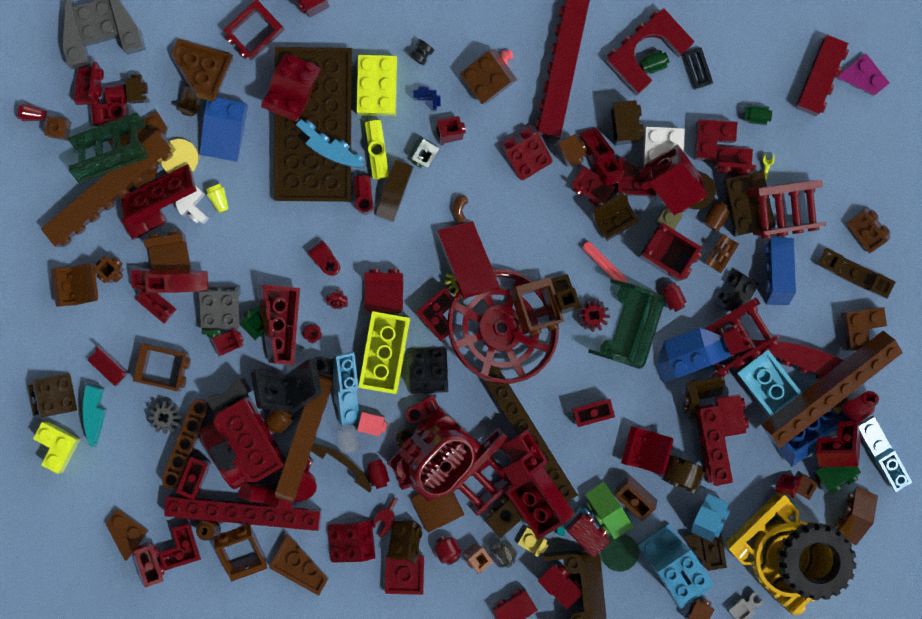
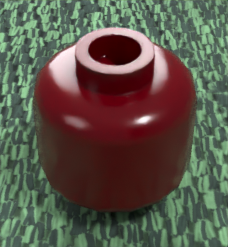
M444 535L436 540L437 544L433 550L440 563L451 565L461 558L462 549L454 537L447 538Z

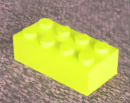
M372 311L358 388L392 394L398 393L411 318Z

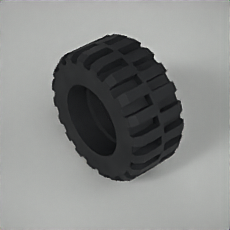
M810 522L808 525L801 524L797 526L796 530H790L788 532L789 536L782 539V547L778 548L777 552L779 554V559H777V565L780 568L779 574L784 579L786 585L802 597L818 601L821 598L824 600L830 599L832 595L838 596L841 594L840 590L842 588L846 590L849 586L847 582L849 579L853 580L855 574L852 572L853 569H856L857 563L854 562L856 557L855 551L852 550V544L845 538V535L831 526ZM813 543L825 544L833 553L831 570L819 579L806 577L799 568V558L802 551Z

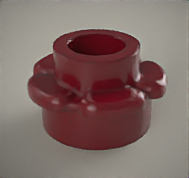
M307 325L303 332L304 339L308 340L309 343H316L322 337L321 328L318 325Z

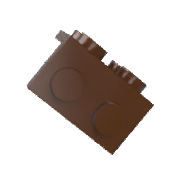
M179 230L167 232L168 236L160 237V234L149 235V239H144V245L149 249L152 269L170 270L176 268L191 270L186 235L179 233Z
M93 263L51 269L56 307L76 306L98 300L96 272L94 271Z

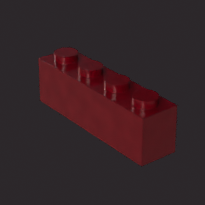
M828 34L823 38L796 103V109L813 116L824 112L827 106V102H825L827 95L830 96L835 85L832 83L834 78H838L842 67H840V63L848 55L849 49H847L849 43Z

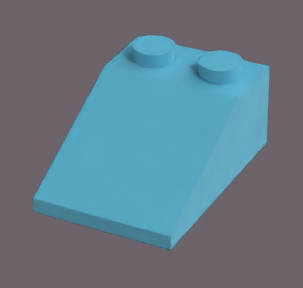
M768 349L737 373L769 418L802 393Z

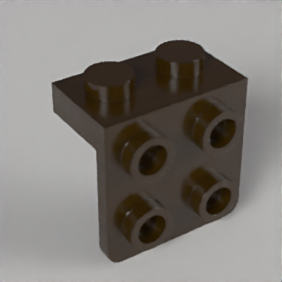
M626 192L616 193L611 197V200L596 205L592 211L594 222L606 241L639 222L638 217L629 205Z
M711 376L705 380L694 379L686 383L682 406L684 413L688 414L689 419L697 418L700 399L722 395L725 384L723 376Z

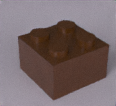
M496 49L488 50L460 72V75L481 104L490 102L517 81V78Z

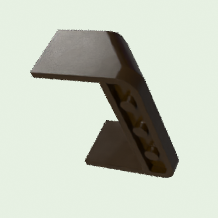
M585 549L544 553L542 555L544 561L563 559L564 568L567 572L571 574L580 573L584 611L574 613L570 619H606L600 555L598 554L593 558Z

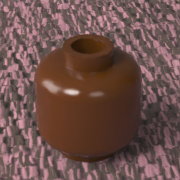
M271 410L265 418L267 429L272 433H285L294 422V414Z

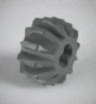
M166 401L162 402V407L159 403H156L155 407L157 410L150 409L154 416H148L149 420L154 419L150 426L154 427L157 425L155 431L159 432L162 429L163 434H167L168 429L171 432L175 431L173 425H180L176 419L182 418L181 415H176L175 413L180 409L175 408L172 410L174 403H170L168 407ZM162 413L168 414V422L161 420V417H163Z

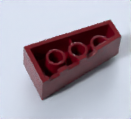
M257 284L268 362L294 365L300 288Z

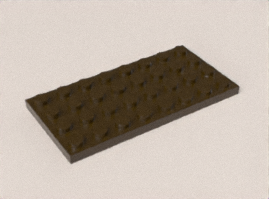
M275 47V70L286 53L306 62L314 63L322 69L314 83L309 102L297 122L274 113V201L351 202V167L325 158L305 144L310 137L296 124L301 119L304 122L309 120L316 127L314 129L319 135L323 133L330 139L329 144L335 139L337 141L342 139L350 146L348 150L351 152L352 48Z

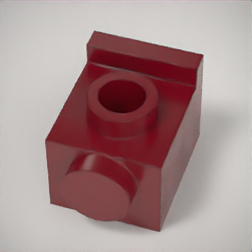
M459 116L437 120L436 132L440 146L444 145V143L463 140L466 128L464 122L461 123Z
M737 324L726 328L727 332L722 334L731 356L752 348L751 344H746L748 338L745 331H741Z

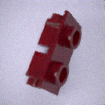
M141 289L135 299L163 324L177 310L158 293L146 292V289Z

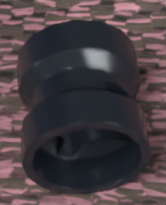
M419 39L416 43L417 47L411 50L408 55L424 66L428 56L432 55L435 50L425 41Z

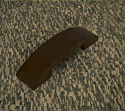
M825 248L817 264L830 273L888 299L896 281L848 260L843 255L828 248Z
M313 444L311 451L323 459L328 453L358 475L354 481L356 484L369 493L373 489L371 482L355 461L334 448Z

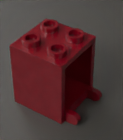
M678 144L646 163L645 167L639 170L640 177L648 176V179L641 184L642 189L648 190L653 187L674 216L678 213H683L688 207L701 202L707 196L702 176Z
M661 223L655 229L638 258L675 281H681L682 279H687L692 271L690 266L692 263H697L702 253L700 250L702 247L666 224ZM684 252L689 256L678 271L673 266L681 253Z

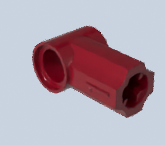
M371 176L354 177L356 208L362 215H368L374 208ZM368 201L370 206L368 209L362 210L359 207L360 203Z

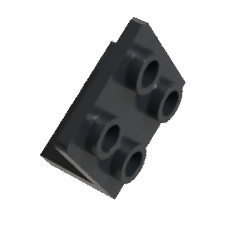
M447 348L409 349L410 394L449 392Z

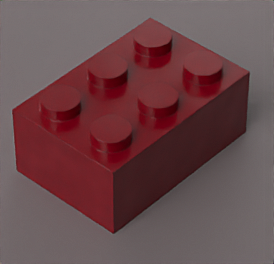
M543 467L529 478L514 486L512 485L505 491L538 540L564 525L575 515Z

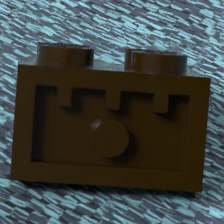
M69 373L26 382L34 420L77 411L71 375Z

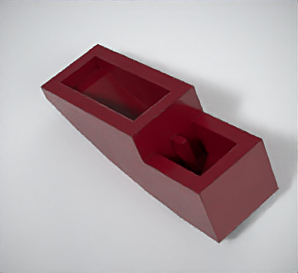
M594 127L579 133L580 140L584 142L587 148L586 154L604 185L607 187L623 181L624 169L614 158V150L598 129Z

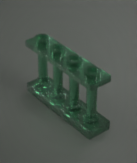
M136 112L69 137L70 144L78 151V163L70 165L69 172L80 183L148 158V151L138 140V130L146 127V123ZM130 133V144L121 146L120 136ZM112 140L113 150L103 153V142ZM95 146V156L86 159L85 149Z

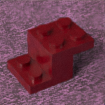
M286 53L273 74L269 91L262 101L261 108L297 122L309 102L314 83L320 75L322 68L314 63L306 62Z

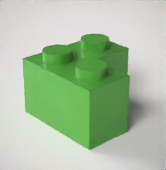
M605 482L585 493L589 500L586 502L591 512H597L594 515L597 521L608 534L612 535L614 540L634 527Z

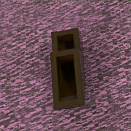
M395 160L376 216L394 222L414 169L413 166Z

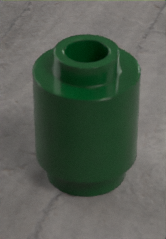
M661 50L643 57L644 59L640 60L642 70L646 74H653L666 69L667 64L670 63L667 53H662Z
M754 104L745 106L744 121L760 125H767V122H771L772 110H769V106Z

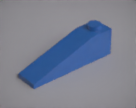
M830 409L781 448L777 446L779 453L792 467L817 449V438L833 437L838 433V422L851 421L842 411L836 414Z

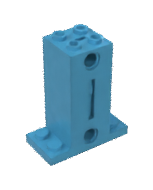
M669 523L637 544L680 609L712 588L713 581L692 550L679 539Z

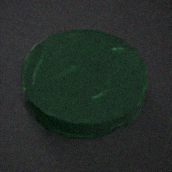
M622 534L615 540L612 535L608 536L607 539L610 543L600 552L604 564L611 570L618 572L632 568L639 556L637 543L626 534Z

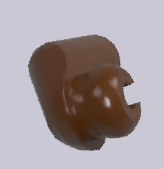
M458 195L454 199L451 208L458 224L466 221L462 211L464 205L468 203V198L465 195Z

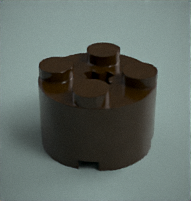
M670 454L666 471L662 475L661 480L696 494L706 468Z

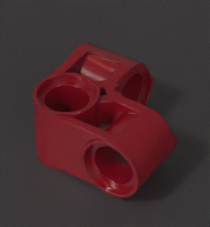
M126 85L105 86L104 91L107 104H94L90 106L92 126L122 123L129 117ZM121 108V115L115 117V111Z

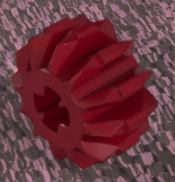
M593 299L592 306L588 300L585 301L587 309L581 305L580 309L584 313H577V316H583L584 318L578 321L579 324L586 322L584 325L585 330L591 325V332L595 331V325L599 331L602 330L600 323L603 325L608 324L603 318H610V315H604L603 313L608 311L609 308L601 309L604 304L602 301L596 306V299ZM597 311L598 319L590 320L589 312Z

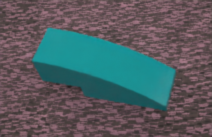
M86 385L83 397V424L89 446L96 447L107 409L100 407L104 388Z

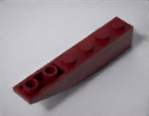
M752 340L756 347L766 342V340ZM778 341L779 343L770 349L767 346L761 349L763 353L768 349L775 358L781 360L780 364L787 367H791V365L799 367L797 371L807 375L809 372L816 374L815 378L818 380L844 361L826 352L788 342Z

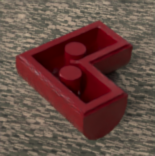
M244 484L240 487L237 495L249 502L265 503L276 509H291L292 506L291 502L275 498L276 489L266 485Z
M190 522L172 527L171 531L176 547L158 552L164 571L201 560Z

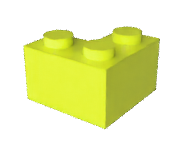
M49 421L41 423L33 438L50 448L41 466L57 474L64 472L81 438Z

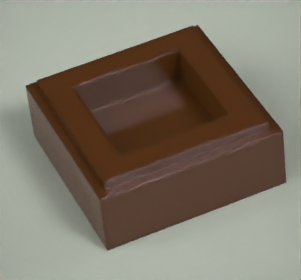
M800 474L801 484L797 489V493L810 500L819 483Z

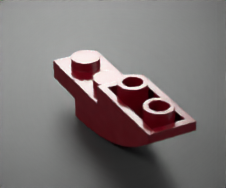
M176 268L170 270L131 269L132 288L146 289V292L185 293L209 290L208 271Z

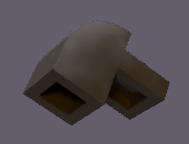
M566 274L551 279L562 314L580 309V302L575 288L572 287L569 275Z

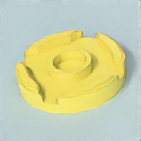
M185 139L171 140L170 142L176 150L173 152L171 159L161 162L162 167L167 173H170L189 164L192 172H194L199 161V154L195 146Z

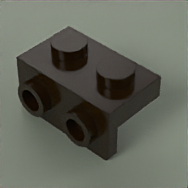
M393 521L387 558L390 560H408L411 563H416L419 556L422 527L415 521Z

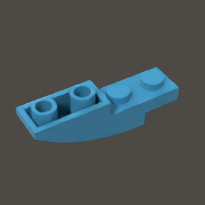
M301 119L296 124L310 137L305 144L320 155L350 167L364 168L366 166L362 163L365 159L357 152L353 155L348 150L350 146L342 139L340 141L335 139L329 144L330 139L323 133L320 135L314 131L316 127L309 120L304 122Z
M354 352L335 355L333 364L334 401L338 407L339 424L344 426L360 422L356 389L359 388Z

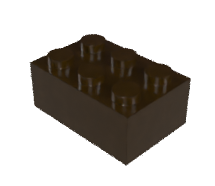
M764 171L723 180L727 205L731 212L730 219L734 237L762 230L759 200H756V196L748 197V189L767 187ZM768 195L766 200L769 229H773L776 227Z

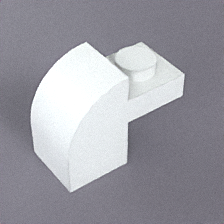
M196 186L197 191L176 201V206L182 216H186L190 212L189 217L196 223L200 221L204 224L209 218L195 205L206 194Z

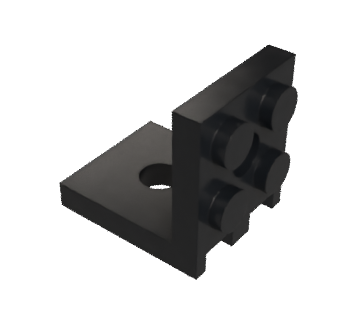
M307 359L286 375L260 370L251 372L256 406L259 409L294 414L322 395L315 359Z

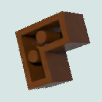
M885 307L841 313L847 351L858 350L870 341L868 329L887 326Z
M856 487L853 492H849L845 501L848 503L847 507L843 512V516L838 517L834 527L843 533L845 538L852 544L857 545L874 524L878 495L860 487Z

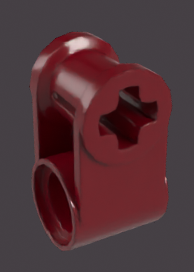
M323 240L307 250L310 257L325 274L335 276L340 272V263ZM329 263L335 264L333 272L331 270L327 271Z
M866 391L857 398L847 402L841 411L851 422L858 421L859 424L874 413L875 406L879 402V396L873 391Z
M436 394L408 408L406 411L408 421L419 423L429 418L439 407L436 401ZM413 409H417L420 412V417L417 420H412L409 417V412Z

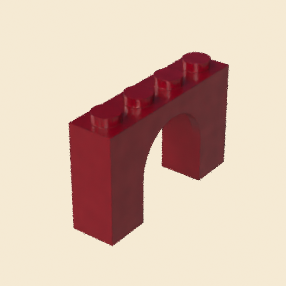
M665 8L661 11L658 9L649 16L651 20L647 24L641 23L635 29L637 33L634 36L628 35L621 42L622 47L618 50L614 48L607 55V65L636 96L653 81L637 64L635 59V47L640 41L646 38H658L678 58L695 42Z

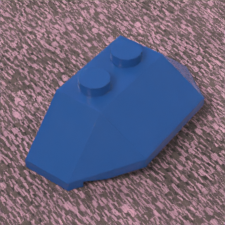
M699 327L664 341L656 367L662 382H667L711 366L731 357L722 335Z

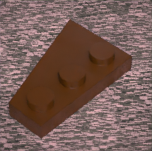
M287 534L269 568L319 596L329 578L296 541Z

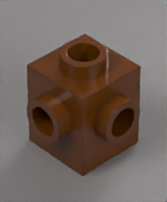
M103 256L96 263L97 266L94 271L97 273V278L103 283H117L123 277L122 272L125 269L122 267L123 263L116 256L113 258ZM114 267L115 270L110 274L109 268Z

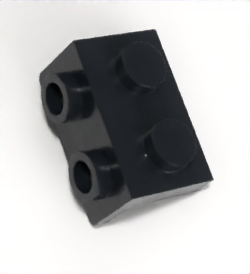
M732 270L724 287L718 294L715 304L732 312L751 300L759 283L745 274Z

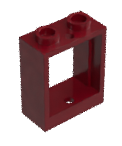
M255 0L223 31L227 34L224 38L231 45L235 43L240 48L238 53L244 59L248 57L252 61L285 29L259 0ZM257 11L274 31L255 49L249 52L234 36L233 32Z

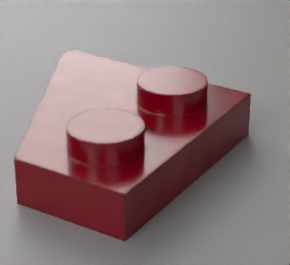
M619 157L618 163L624 169L623 181L618 182L617 193L626 192L627 196L656 197V191L653 187L648 190L642 189L641 184L648 179V176H639V170L642 168L637 165L634 166L625 161L624 158Z

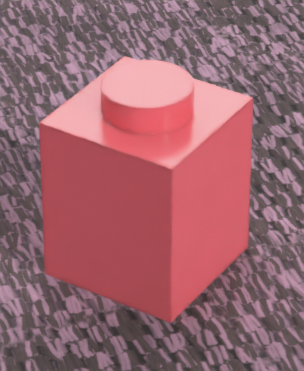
M363 411L357 431L380 437L381 432L385 433L388 422L384 421L385 417Z

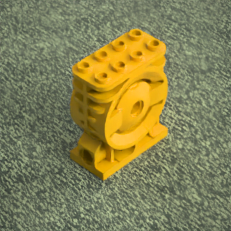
M777 492L723 546L740 563L751 565L758 581L791 615H800L805 611V606L810 601L813 602L815 600L804 598L786 585L784 580H779L772 585L781 577L779 574L780 568L777 565V559H779L777 552L778 548L782 547V539L787 538L789 534L779 535L769 543L765 553L766 564L761 568L763 549L772 536L780 532L796 530L797 526L801 524L808 525V523L799 520V510L784 494ZM775 515L780 518V520L765 525ZM756 534L750 547L746 541H749ZM816 543L811 549L812 558L810 566L803 574L810 579L824 577L833 565L831 549L825 544ZM813 544L807 546L800 555L799 568L802 573L808 567L810 561L809 548Z

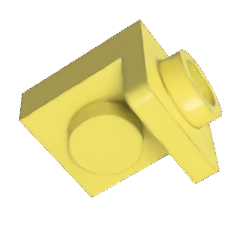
M526 527L517 543L534 553L537 557L540 553L543 555L548 547L546 543L547 538L542 537L538 540L528 527Z

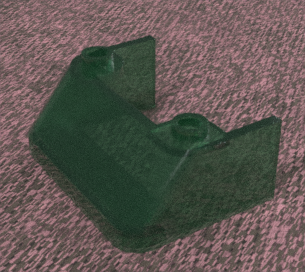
M611 279L610 283L620 286L617 297L619 302L624 304L613 341H604L600 347V352L589 349L588 353L641 369L646 364L664 307V298L637 285Z

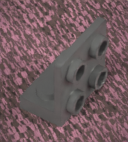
M209 286V290L199 291L201 329H238L240 327L239 296L241 294V286Z

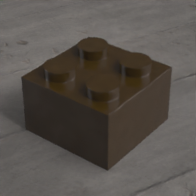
M637 100L613 103L610 111L615 146L638 143L644 135L643 124L639 123V118L642 116L641 106L637 105Z

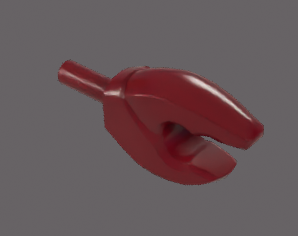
M393 497L388 508L382 507L373 518V528L376 527L379 521H384L385 523L379 534L380 538L393 525L394 511L392 509L398 500L396 497Z

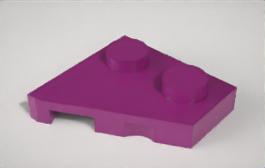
M867 54L859 58L839 74L837 78L857 89L864 90L872 96L890 84Z

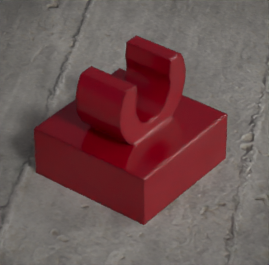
M782 474L775 485L776 492L784 495L788 494L791 495V498H794L801 484L800 477Z

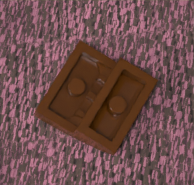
M452 491L443 497L434 498L431 501H426L419 494L411 498L428 533L465 515Z

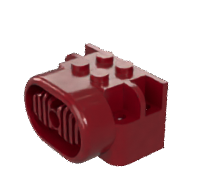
M250 397L244 398L215 416L214 422L200 430L201 440L215 465L216 463L210 448L231 440L232 443L229 444V448H233L237 457L234 459L236 467L226 472L223 468L219 472L232 489H237L248 482H257L285 465L286 458L271 432L267 429L264 420Z
M438 407L423 424L417 427L411 438L404 441L402 447L388 461L387 465L426 501H431L434 498L449 494L474 466L476 453L480 445L446 412Z

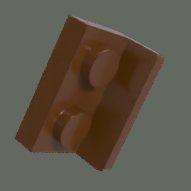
M866 207L846 224L870 254L888 242L891 236L887 226L882 225L878 221L877 213L873 209L870 210L869 207Z

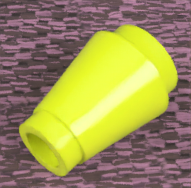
M220 183L206 189L208 192L206 195L218 213L229 209L225 189Z

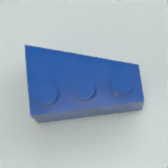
M772 237L768 244H765V255L767 256L765 272L767 273L766 305H789L796 293L794 238Z

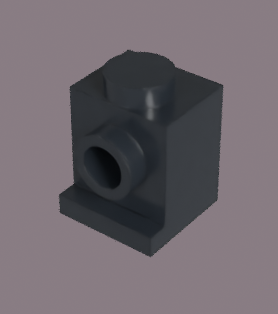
M231 440L210 448L218 470L224 468L226 472L236 467L234 459L237 457L233 448H229V444L232 443Z

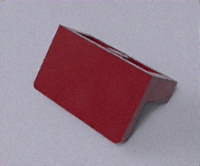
M102 346L95 349L96 352L87 361L117 387L130 372Z

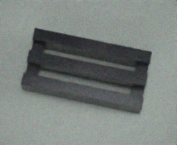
M702 47L683 53L694 90L712 85L713 80ZM695 53L699 54L707 78L706 82L704 81ZM689 55H691V57H692V60H693V63H694V66H695V69H696V72H697V75H698L700 84H698L697 79H696V77H695V74H694V71H693V68H692V65H691V62H690V59H689Z

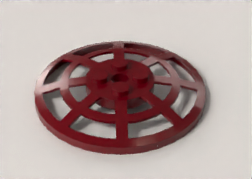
M493 270L496 277L516 280L513 288L535 282L515 271ZM497 289L479 294L467 307L458 302L461 297L460 291L456 293L448 312V336L455 354L468 370L478 377L493 383L514 384L535 376L545 368L556 350L559 328L551 330L549 345L538 341L539 334L532 336V339L524 336L517 313L513 309L514 304L510 290ZM542 290L535 293L545 307L536 311L522 297L532 326L538 325L537 318L548 314L549 320L552 321ZM504 295L508 296L505 305H494L491 296ZM484 299L487 310L482 315L472 311L474 306ZM454 310L464 315L462 322L464 338L457 341L454 339L452 328ZM469 318L478 323V333L471 336L468 333ZM498 323H501V324L504 325V327H505V332H504V333L498 332V330H497V324H498ZM482 340L488 347L486 356L484 357L480 354L472 343ZM519 342L529 346L526 352L519 358L516 357L512 349ZM468 346L473 355L483 362L481 372L474 369L465 360L458 348ZM534 349L546 352L543 359L534 369L528 373L524 372L520 363L529 358ZM495 351H505L510 361H493ZM491 366L497 368L513 367L518 377L500 379L490 377L488 374Z

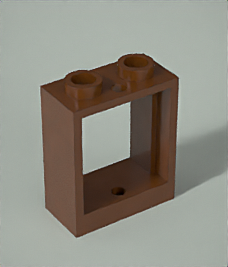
M551 278L520 285L510 290L523 335L530 333L531 336L542 333L541 330L546 328L548 331L559 328V324L564 322ZM542 290L552 321L531 326L522 295Z
M141 344L133 381L181 391V388H185L187 377H184L185 371L189 369L191 358H188L189 353ZM151 351L182 357L176 385L145 378Z
M251 524L239 526L236 529L213 536L215 550L231 582L268 569L266 556ZM250 539L257 554L231 562L225 547Z

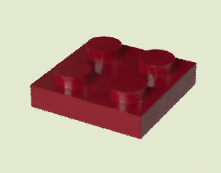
M386 554L385 594L423 595L425 555H419L416 563H411L408 560H390Z

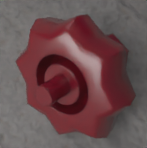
M335 289L334 292L325 297L326 305L331 306L333 309L341 310L348 306V298L341 289Z

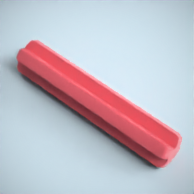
M587 241L582 246V249L619 286H623L627 282V278L590 241Z

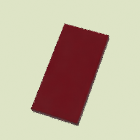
M189 164L130 192L122 198L123 215L127 225L196 192L194 177Z
M473 221L437 230L438 239L463 299L499 289L500 285Z

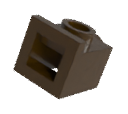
M135 74L131 75V78H125L127 102L130 104L150 103L149 98L145 96V94H148V85L142 79V75Z

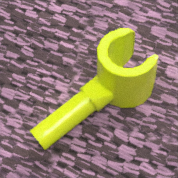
M767 152L763 155L765 180L767 179L770 166L775 160L774 154L771 160H767Z

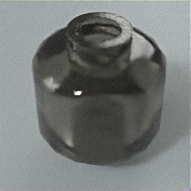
M497 539L489 546V556L499 568H509L515 563L517 551L508 540Z

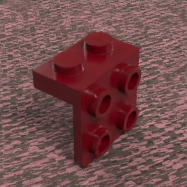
M531 124L522 127L517 133L505 137L502 142L498 143L520 180L527 179L553 162L538 131Z
M369 269V273H364L365 310L367 312L403 311L404 274L399 273L400 270L388 269V273H380V269Z
M631 426L621 463L663 475L666 471L672 449L673 438Z

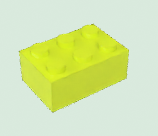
M358 55V116L396 117L397 56Z

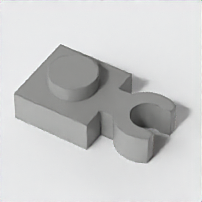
M754 591L749 594L747 601L741 598L727 610L735 619H749L755 614L752 608L761 606L764 601L760 599L758 602H754L753 598L757 595Z

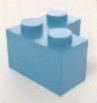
M707 494L693 523L691 532L711 542L714 537L718 538L724 525L722 520L726 521L731 511L727 509L729 503Z

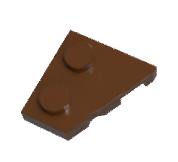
M119 508L115 510L106 523L125 561L132 555L131 548L138 546L149 531Z

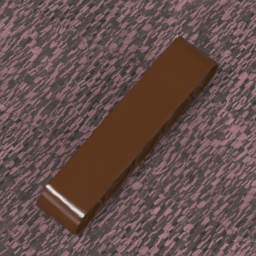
M205 399L195 400L190 405L162 476V484L168 489L175 488L180 484L189 458L193 454L200 436V430L203 428L210 410V405ZM198 402L202 403L205 407L202 413L196 411L195 407ZM191 420L195 421L198 425L195 431L189 429L188 425ZM184 438L190 441L188 449L183 448L181 444ZM177 456L183 459L181 467L177 466L174 462ZM170 474L176 477L174 485L168 482L167 478Z

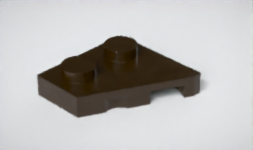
M694 533L683 535L708 571L727 568L721 533L718 538L714 537L712 542Z

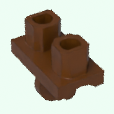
M722 234L704 264L722 273L739 243Z

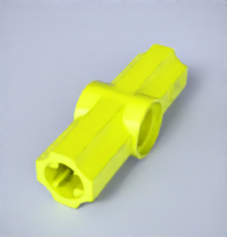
M381 120L365 122L373 180L389 178ZM375 145L382 147V152L378 155L372 153V148Z

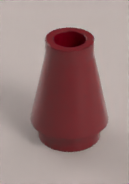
M27 103L19 104L17 119H21L22 122L45 121L47 110Z

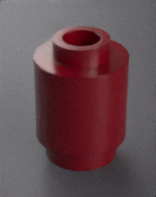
M675 282L662 288V296L669 310L674 309L677 312L685 308L684 303L687 301L680 287Z
M382 459L367 463V472L371 486H376V489L386 487L390 479Z

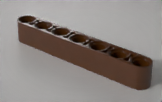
M318 374L322 395L304 406L275 492V498L294 503L333 386V378Z

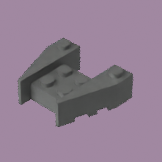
M74 0L65 1L63 50L67 65L72 70L91 65L86 46L120 37L123 50L128 55L146 50L142 32L121 0H97L75 6Z

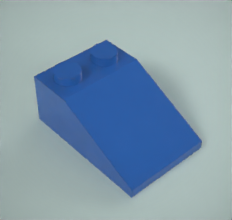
M216 98L215 102L207 100L200 155L238 162L248 111L246 103Z

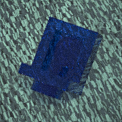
M418 87L417 90H413L414 101L433 100V111H437V107H441V96L437 95V90H429V87Z

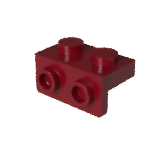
M93 62L92 67L78 68L74 103L76 105H94L99 103V97L102 96L101 80L104 79V70L97 62Z
M585 166L571 184L574 187L572 191L581 197L583 194L590 197L588 201L595 206L605 203L616 188L613 185L606 187L600 177Z

